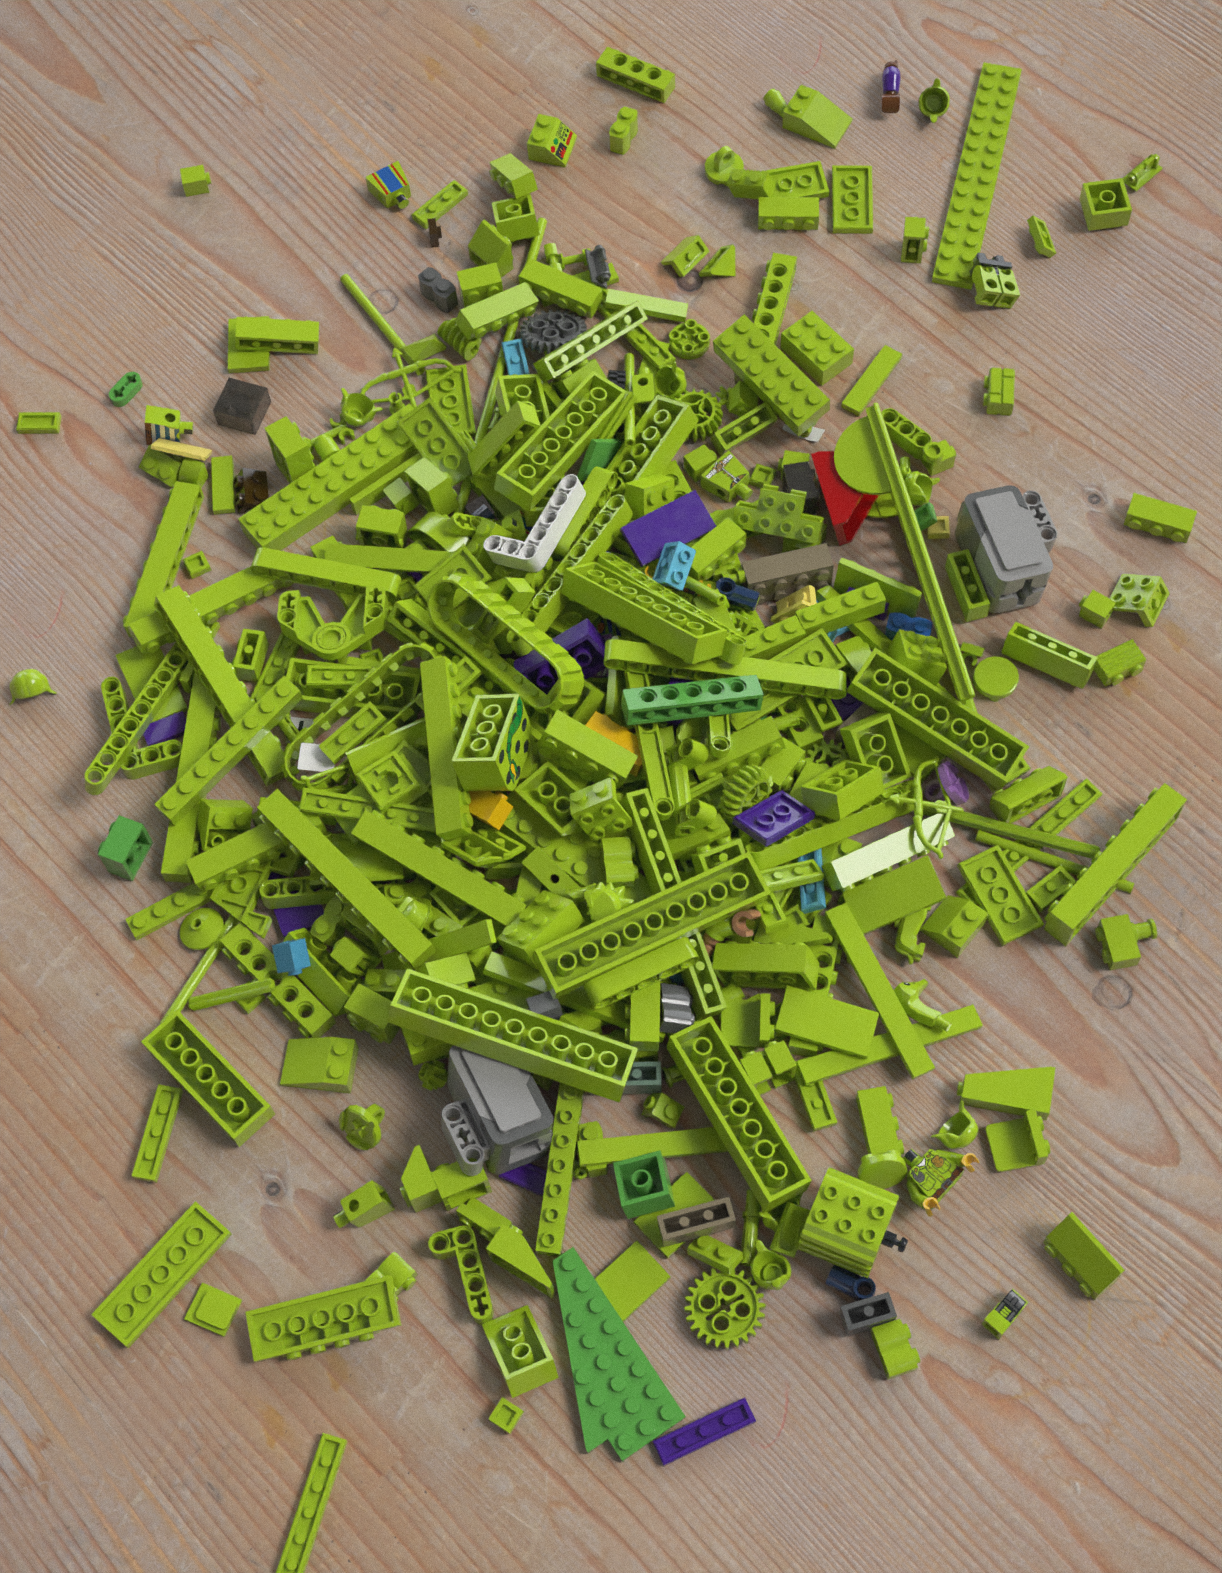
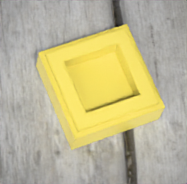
M936 516L938 522L927 528L928 539L949 538V516Z

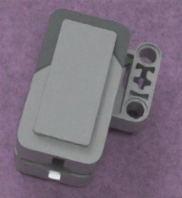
M1012 485L968 494L961 503L954 534L961 551L969 549L990 602L989 611L1001 613L1038 604L1041 601L1053 569V562L1049 552L1052 550L1057 538V530L1042 497L1033 490L1026 491L1022 496L1020 490Z
M453 1045L449 1052L447 1088L454 1103L448 1104L443 1108L441 1129L461 1170L466 1175L475 1176L482 1171L484 1161L490 1172L502 1174L546 1156L552 1142L553 1115L531 1073ZM448 1118H455L457 1120L449 1121ZM474 1158L477 1162H470L467 1159Z

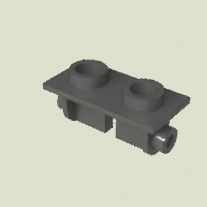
M597 245L593 251L585 249L591 282L607 289V282L610 280L611 273L608 263L605 262L607 260L605 248L602 245Z

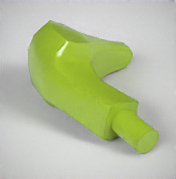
M927 980L902 982L897 985L894 992L908 1017L930 1028H934L937 1025L946 1032L950 1029L952 1024L941 1017V1012L927 1007L919 999L922 991L928 986Z

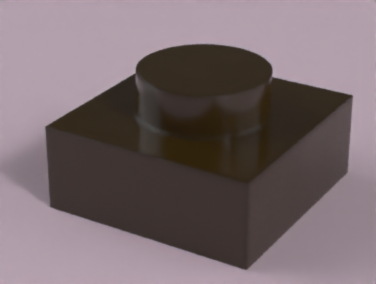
M435 218L427 219L431 248L439 247L438 238H442L441 226L436 225Z
M483 495L465 506L470 515L483 504L488 507L492 514L495 513Z

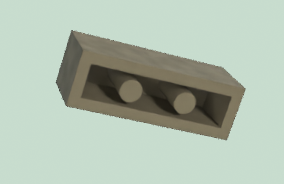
M725 1197L657 1216V1225L663 1246L666 1247L701 1236L733 1229L736 1226V1219L730 1199Z

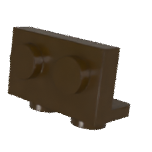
M242 467L238 475H235L233 486L236 488L235 505L238 507L239 514H243L246 508H255L269 498L266 471Z

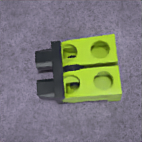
M977 253L973 259L974 266L970 270V275L977 291L975 296L976 304L993 306L994 304L995 307L1011 309L1020 296L1014 273L1011 270L1012 263L1005 262L1003 256L996 255L990 260L987 259L985 253Z

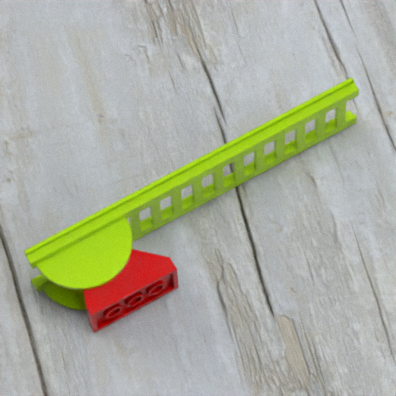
M873 403V406L865 408L867 416L852 423L841 434L835 446V451H818L811 454L839 546L853 541L867 516L874 518L898 516L958 701L977 712L973 700L975 692L879 404Z

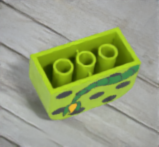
M520 694L476 695L451 761L465 791H512L516 788L531 745L530 720Z

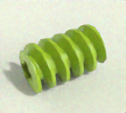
M456 318L444 321L438 328V336L445 342H448L465 360H472L479 351L482 342L481 338H474L468 341L456 324Z

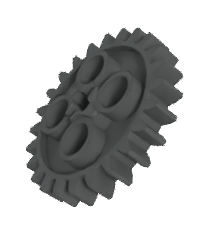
M550 309L549 313L541 311L540 315L534 313V317L528 316V320H523V325L520 326V337L522 338V343L526 344V348L531 347L532 351L539 349V353L547 351V354H549L551 351L558 349L587 331V325L585 320H581V316L575 317V313L568 314V310L560 313V309L553 312Z

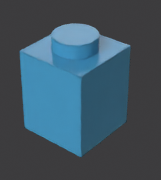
M305 938L272 945L278 973L288 972V976L302 973V968L311 966Z

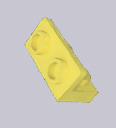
M807 585L777 601V614L771 616V622L778 623L795 616V611L817 604L815 587Z

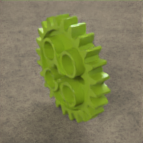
M714 1268L711 1270V1276L703 1272V1281L694 1279L697 1288H688V1291L693 1296L685 1297V1301L691 1304L684 1307L685 1312L692 1313L686 1317V1322H694L690 1327L691 1332L699 1330L697 1339L699 1340L704 1336L707 1337V1346L711 1341H715L716 1349L719 1348L721 1343H724L726 1350H728L729 1344L732 1342L736 1348H739V1340L748 1344V1334L756 1337V1332L753 1328H762V1324L757 1319H765V1314L759 1311L766 1308L765 1303L759 1302L764 1298V1293L756 1294L760 1286L758 1284L751 1286L753 1277L750 1276L745 1280L743 1270L738 1275L735 1274V1269L730 1275L722 1271L717 1273ZM724 1286H733L736 1292L731 1296H727L722 1292ZM740 1295L744 1296L742 1300L736 1301L733 1304H731ZM704 1299H711L715 1305L711 1309H705L701 1306V1302ZM722 1303L725 1306L731 1304L729 1307V1312H726L725 1310L720 1311ZM744 1306L750 1313L746 1317H740L736 1314V1309ZM718 1311H720V1312H719L718 1314H716L711 1320H709V1321L706 1320V1317H707V1316L713 1315V1314L717 1313ZM718 1320H724L729 1326L726 1330L720 1331L715 1328L714 1324Z

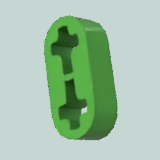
M126 373L109 391V397L114 406H125L141 390L143 383L138 373Z

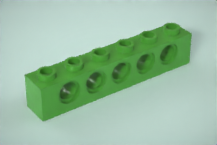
M757 675L623 689L621 707L628 726L761 710L763 692Z

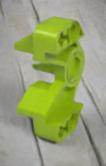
M377 585L366 586V593H360L340 623H324L311 597H301L299 590L286 591L280 595L277 619L284 636L301 645L304 654L314 653L327 660V662L335 663L334 660L337 659L339 664L347 665L348 653L354 649L372 651V638L383 631L388 625L389 603L383 587Z

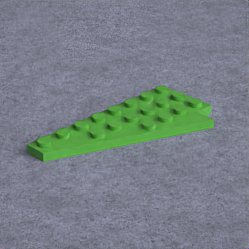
M574 1247L553 1260V1267L585 1448L589 1454L608 1440L623 1462L685 1419L686 1416Z

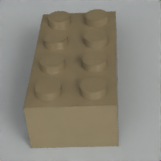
M827 543L742 562V569L745 572L746 582L741 584L744 588L760 592L757 606L772 600L779 601L807 585L815 587V591L827 585L832 586L834 564Z

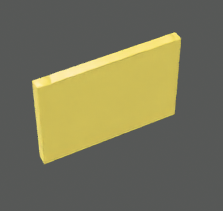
M158 438L151 445L153 450L206 461L212 454L210 449Z

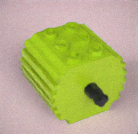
M829 1167L805 1223L797 1249L868 1279L881 1244L891 1249L896 1245L899 1252H904L908 1243L906 1238L902 1237L901 1240H898L897 1234L887 1231L899 1195Z

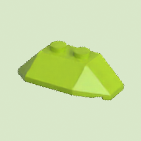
M472 817V835L448 841L441 838V847L474 866L490 869L526 850L525 845Z

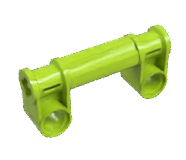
M685 738L676 745L666 749V756L669 757L668 773L675 805L673 817L676 819V827L674 831L677 836L684 837L690 836L705 826L712 824L717 815L714 806L698 799L691 800L688 771L707 760L709 748L707 745L696 740Z

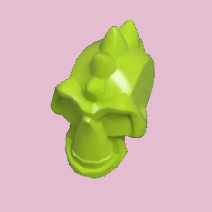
M599 882L598 884L594 883L586 887L564 890L570 898L575 899L577 902H586L589 911L587 916H590L592 923L634 903L633 899L623 897L625 886L614 888L611 882L605 886L602 882Z

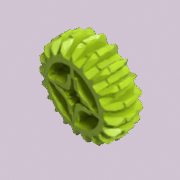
M694 388L692 392H688L685 389L684 395L678 393L676 398H672V400L688 404L699 419L686 438V442L690 438L694 442L701 438L704 442L705 436L711 438L713 432L718 431L723 418L722 406L718 403L716 397H712L710 392L704 394L703 389L700 392H696ZM705 410H707L710 413V417L706 415V412H704Z
M753 764L745 765L742 770H737L736 775L732 776L730 782L727 783L726 789L723 790V796L720 797L722 802L719 807L724 817L733 823V817L769 798V794L772 792L771 787L773 786L772 776L761 766Z

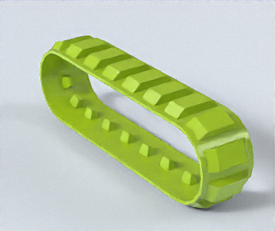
M451 574V576H443L434 585L427 600L431 621L447 638L454 641L460 649L473 657V660L486 668L493 677L500 680L512 693L520 694L525 704L534 707L535 711L545 714L555 713L556 710L567 711L576 704L584 687V675L580 665L568 654V651L559 644L554 643L551 637L537 629L535 624L529 619H525L513 606H509L506 600L497 593L492 592L491 588L484 582L477 581L475 576ZM457 589H462L551 663L559 678V690L554 700L461 624L453 609V598Z
M412 642L399 646L400 649L394 654L390 653L381 661L382 664L378 668H372L365 674V679L359 684L356 682L349 688L347 695L342 699L339 697L330 705L331 708L325 714L323 712L319 714L309 728L304 727L296 734L297 738L291 744H287L282 754L285 763L281 765L285 778L289 782H293L292 786L300 792L303 791V788H306L305 781H299L295 776L300 773L295 763L296 760H299L301 743L313 744L325 731L327 732L342 716L344 717L359 701L361 702L365 699L367 694L375 687L381 685L382 681L393 672H396L404 662L413 660L415 657H421L424 661L442 657L437 656L435 648L425 643L413 645ZM420 692L410 704L399 710V713L389 722L384 723L382 728L372 737H368L364 744L395 731L405 724L408 725L417 719V714L422 709L416 704V701L423 695V692ZM347 758L340 765L348 763ZM349 767L328 774L324 778L316 779V782L310 784L315 789L330 788L336 784L341 785L349 778L347 773Z

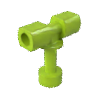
M555 243L544 245L546 262L552 268L562 271L565 270V265L583 262L584 266L588 265L585 249H582V254L563 257L562 253L558 254Z

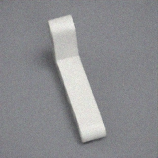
M574 474L563 477L525 542L498 535L488 537L484 542V548L492 561L499 565L533 573L542 570L585 498L586 491L578 477Z

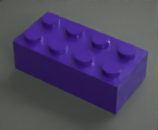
M588 618L552 639L554 643L563 647L581 667L585 679L607 668L604 666L606 640ZM535 650L514 661V668L546 695L559 679L551 663Z

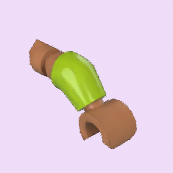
M755 909L740 911L733 917L705 929L703 942L709 958L715 950L716 943L724 941L726 937L735 934L742 937L753 936V930L746 927V919H757L761 916V913Z

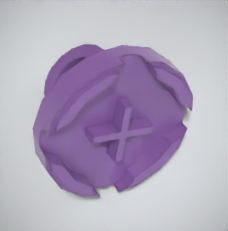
M946 761L938 766L939 778L949 799L955 804L961 805L969 799L967 784L963 778L958 777V768L953 763ZM938 778L929 782L924 790L925 797L934 803L937 800L945 801ZM940 787L939 793L933 796L934 790Z

